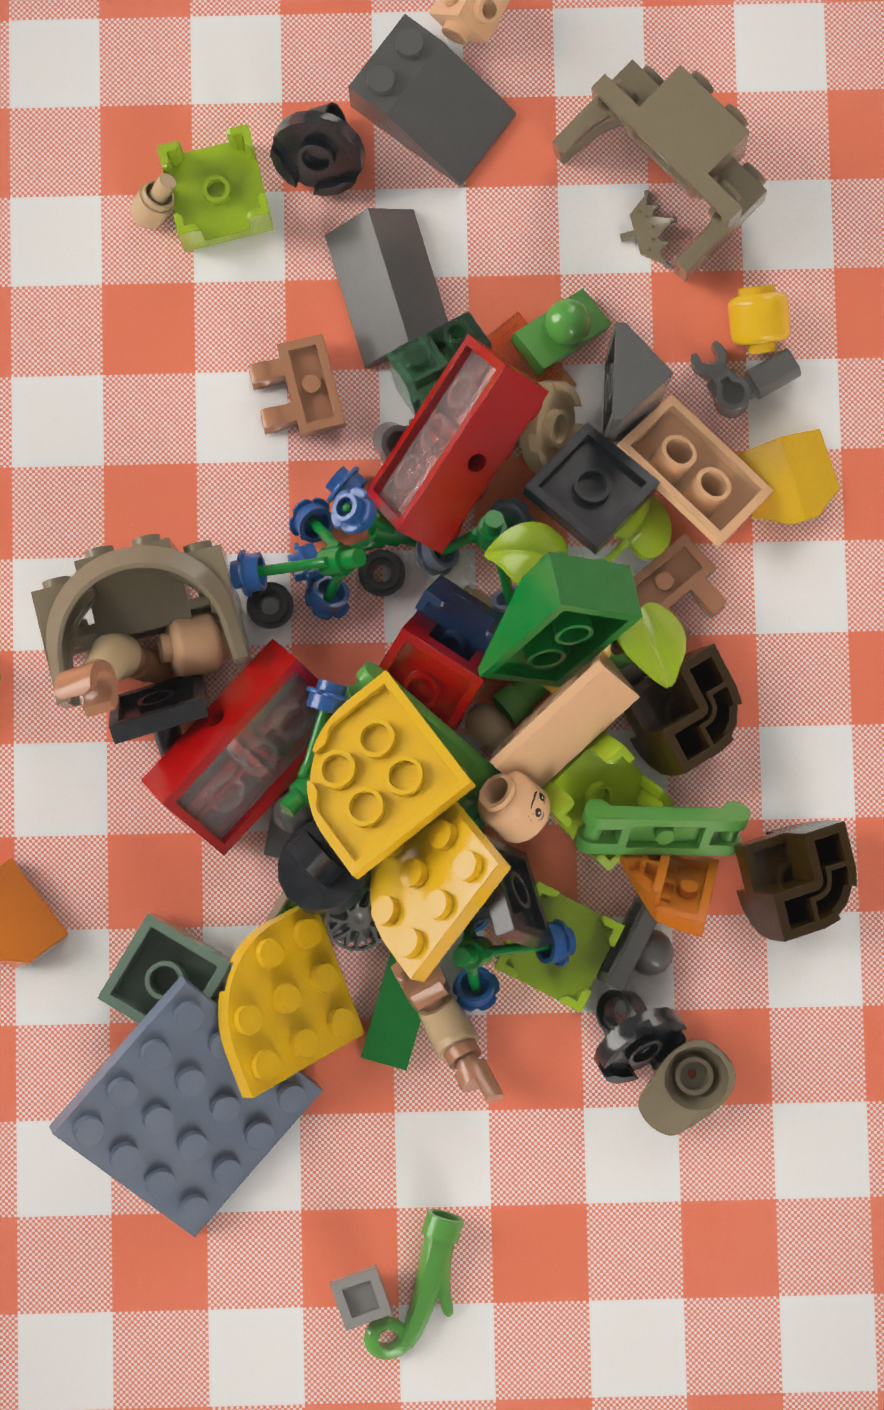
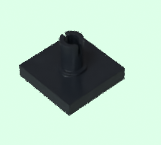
M587 422L525 485L523 495L596 555L657 491L660 481Z
M203 674L187 677L178 676L157 684L118 694L117 707L115 710H111L109 714V730L114 744L153 733L162 758L183 735L181 724L209 716L207 685Z
M486 836L511 866V869L464 930L491 918L496 936L536 950L554 943L527 853Z

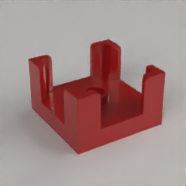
M417 611L402 627L379 667L384 671L387 670L394 680L455 732L475 696L488 680V678L480 677L478 667L485 654L477 651L467 661L428 636L437 624Z

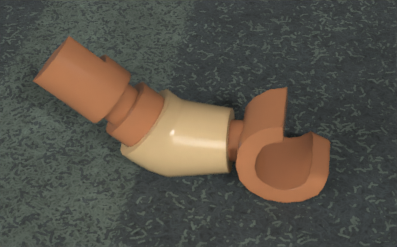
M108 633L95 639L83 665L61 671L56 676L54 694L60 700L82 695L84 698L82 709L87 717H91L116 709L118 704V682L121 679L130 677L141 682L157 684L171 679L173 670L170 663H161L158 651L139 645L136 639L129 635Z
M398 962L393 964L390 968L408 1001L418 1012L438 1058L446 1060L450 1069H457L454 1077L461 1091L471 1092L480 1088L488 1103L502 1101L504 1094L488 1063L483 1058L479 1059L481 1055V1050L477 1044L479 1035L468 1015L453 995L450 994V985L439 964H437L424 982L410 979Z

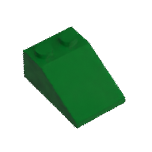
M549 552L544 555L521 578L478 667L479 676L553 687L563 685L643 617L630 565L612 563L601 558L589 559L571 556L565 552Z

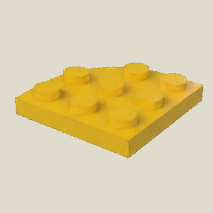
M387 670L348 699L328 719L315 741L312 750L315 755L311 767L310 781H307L308 800L314 820L324 838L356 879L365 875L476 787Z
M458 802L454 803L371 869L370 901L372 919L383 942L409 978L424 982L511 869V866Z
M296 906L257 927L243 940L229 961L233 966L227 979L225 991L219 992L218 1026L221 1042L242 1098H255L365 1034L320 914L306 913L299 906Z

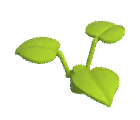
M654 495L614 535V537L621 539V541L604 558L605 560L613 562L628 546L636 556L647 561L658 557L666 550L671 540V522L665 507ZM532 521L517 524L504 531L488 547L484 557L498 565L518 585L521 578L544 555L549 552L568 553L566 541L557 531L546 524ZM649 602L641 607L643 617L617 638V641L624 652L642 671L668 689L675 683L686 652V636L681 623L672 612L660 604Z

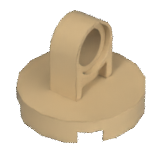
M547 380L539 382L549 393L543 401L539 414L528 423L516 441V445L521 446L523 458L529 469L536 474L583 427L582 423H575L574 407H582L580 397L574 386L566 381Z

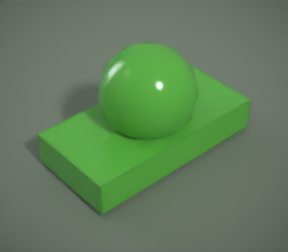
M582 288L570 297L555 302L547 312L516 331L510 341L535 373L540 376L605 333L611 326V323L584 288Z

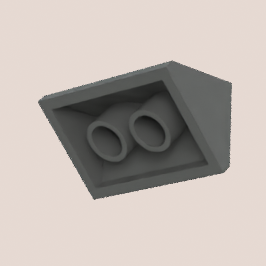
M367 208L325 235L365 368L454 342L414 209Z
M616 322L605 356L602 434L615 445L660 405L674 374L629 325L623 322Z

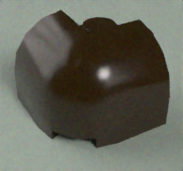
M715 644L686 653L676 681L668 689L648 675L631 685L640 697L624 711L636 734L629 738L642 759L660 774L667 776L685 774L723 751L734 740L732 734L737 725L738 705L742 704L737 686Z
M823 820L795 824L767 831L765 836L734 845L744 885L743 889L736 892L750 924L760 935L770 940L786 942L825 929L841 920L839 914L848 903L852 886H857L856 865L845 821Z

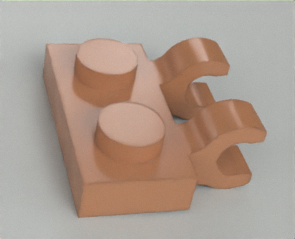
M323 334L277 344L279 358L248 365L253 390L268 388L285 380L291 401L288 404L260 410L265 435L286 430L294 425H297L300 438L346 427Z
M686 533L635 574L633 579L640 608L646 603L653 602L668 609L681 623L687 640L691 631L671 610L673 606L690 593L701 610L712 619L725 608L724 605L727 601L707 580L715 572L716 567Z

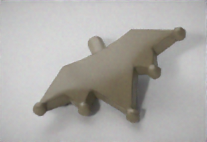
M645 190L644 197L630 213L634 230L619 234L621 243L636 239L640 255L659 262L666 269H669L671 264L665 261L661 251L665 247H669L671 242L669 240L663 241L659 238L671 223L677 222V217L653 216L655 211L659 210L661 206L659 204L647 205V196L651 192L650 190Z

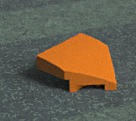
M621 855L620 863L654 920L676 930L702 937L719 860L696 855Z
M11 858L0 866V963L19 968L20 965H29L68 936V932Z

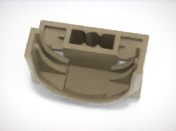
M632 59L612 80L604 74L591 87L592 101L552 141L553 152L564 165L601 134L611 129L625 126L626 134L692 198L697 196L700 200L704 199L711 206L708 213L712 218L700 236L674 261L679 267L675 274L686 282L765 201L767 189L763 185L766 183V180L750 163L746 162L743 166L739 163L745 156L750 132L745 128L748 125L747 119L733 105L728 103L724 107L711 94L714 92V89L702 74L696 70L690 74L680 65L664 81L653 68L648 65L641 68Z
M148 534L132 540L133 546L114 550L111 545L92 548L85 552L86 558L74 561L76 573L72 577L60 576L42 582L43 589L31 592L53 687L56 676L61 671L74 668L73 656L89 652L95 639L108 633H122L138 640L165 633L166 627L174 620L193 619L192 614L211 613L216 620L220 619L236 666L248 664L252 661L241 617L243 610L239 594L231 582L226 552L221 544L212 546L210 540L188 544L183 547L184 553L176 548L169 537L161 539L160 534ZM189 587L198 591V598L191 599ZM91 608L95 624L88 625L87 619L83 618ZM80 695L66 700H60L56 697L57 705L65 709L82 705Z

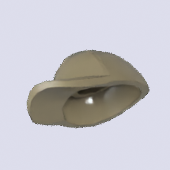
M690 1040L675 1048L662 1061L640 1094L638 1108L642 1117L653 1129L662 1134L675 1136L684 1132L716 1111L727 1100L734 1089L736 1078L732 1061L717 1045L706 1040ZM691 1069L695 1070L693 1077L688 1076V1071Z

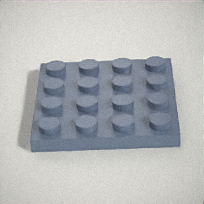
M181 975L54 1119L49 1128L52 1134L193 1237H196L323 1090L312 1078L303 1071H299L253 1099L242 1098L221 1042L218 1026V1004Z

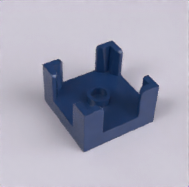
M440 575L424 591L415 606L417 611L437 624L428 636L467 661L477 651L485 654L503 617L502 614L443 575Z

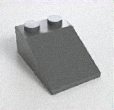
M406 14L403 15L348 86L350 106L460 187L516 116V112L441 39Z

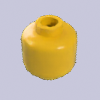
M775 284L738 288L739 296L732 298L728 303L731 340L737 345H748V354L777 351L776 342L787 339L791 333L787 295L776 291Z

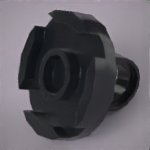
M331 102L307 111L295 112L284 118L275 130L270 158L279 175L295 188L298 182L305 186L313 187L314 195H339L352 188L356 183L357 177L364 165L365 148L359 134L346 122L342 109L336 103Z
M315 820L297 829L282 848L278 860V881L286 897L306 913L322 914L329 912L331 915L340 914L356 905L370 887V871L359 879L353 877L324 838Z
M617 989L607 990L597 1002L596 1018L606 1036L596 1048L594 1060L608 1082L619 1084L637 1080L638 1077L634 1071L643 1068L649 1063L654 1071L657 1070L662 1061L675 1048L686 1042L687 1037L682 1030L687 1028L674 1009L661 1007L648 1010L642 999L630 990H623V992ZM622 999L625 1002L627 1013L624 1021L618 1024L614 1018V1007L617 1001Z

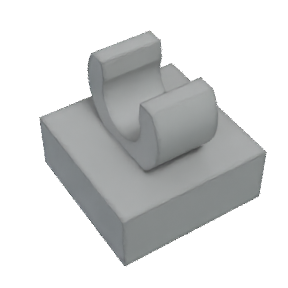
M377 1264L330 1281V1286L346 1331L392 1314L393 1310Z

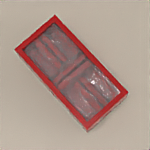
M467 334L366 491L369 497L374 501L376 508L398 531L442 554L448 544L459 535L463 521L475 503L486 494L489 482L501 464L512 455L516 441L528 423L541 411L543 401L549 391L511 360Z
M272 638L208 707L209 716L196 720L141 781L167 809L225 856L298 777L297 774L305 759L319 709L306 706L310 692L306 689L308 686L316 688L318 678Z

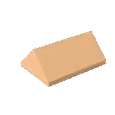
M673 394L667 397L616 445L660 481L657 490L718 548L774 492L762 478Z
M602 651L561 685L496 747L490 762L496 769L506 775L514 771H520L542 788L640 696L610 657Z

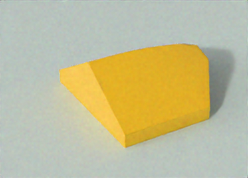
M820 429L778 437L737 454L742 461L774 490L750 518L787 525L798 524L819 517L840 489Z

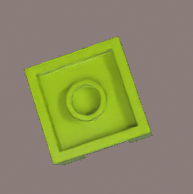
M248 124L228 128L226 134L229 142L185 153L180 141L157 145L163 173L170 174L176 180V186L172 191L175 213L173 216L177 233L185 252L274 230Z
M605 731L600 733L541 788L546 792L550 800L549 816L573 841L578 827L584 824L582 812L586 802L590 799H601L611 806L671 807L675 802L659 785L642 774L632 762L635 757L630 751ZM587 854L608 872L618 863L621 855Z
M536 881L547 922L560 919L565 922L567 927L573 930L576 937L575 953L568 956L569 962L563 967H557L555 963H542L537 958L535 951L499 956L493 967L581 1013L592 992L590 987L610 948L615 947L625 925L603 914H599L562 895L559 891ZM506 940L504 944H511L514 942Z

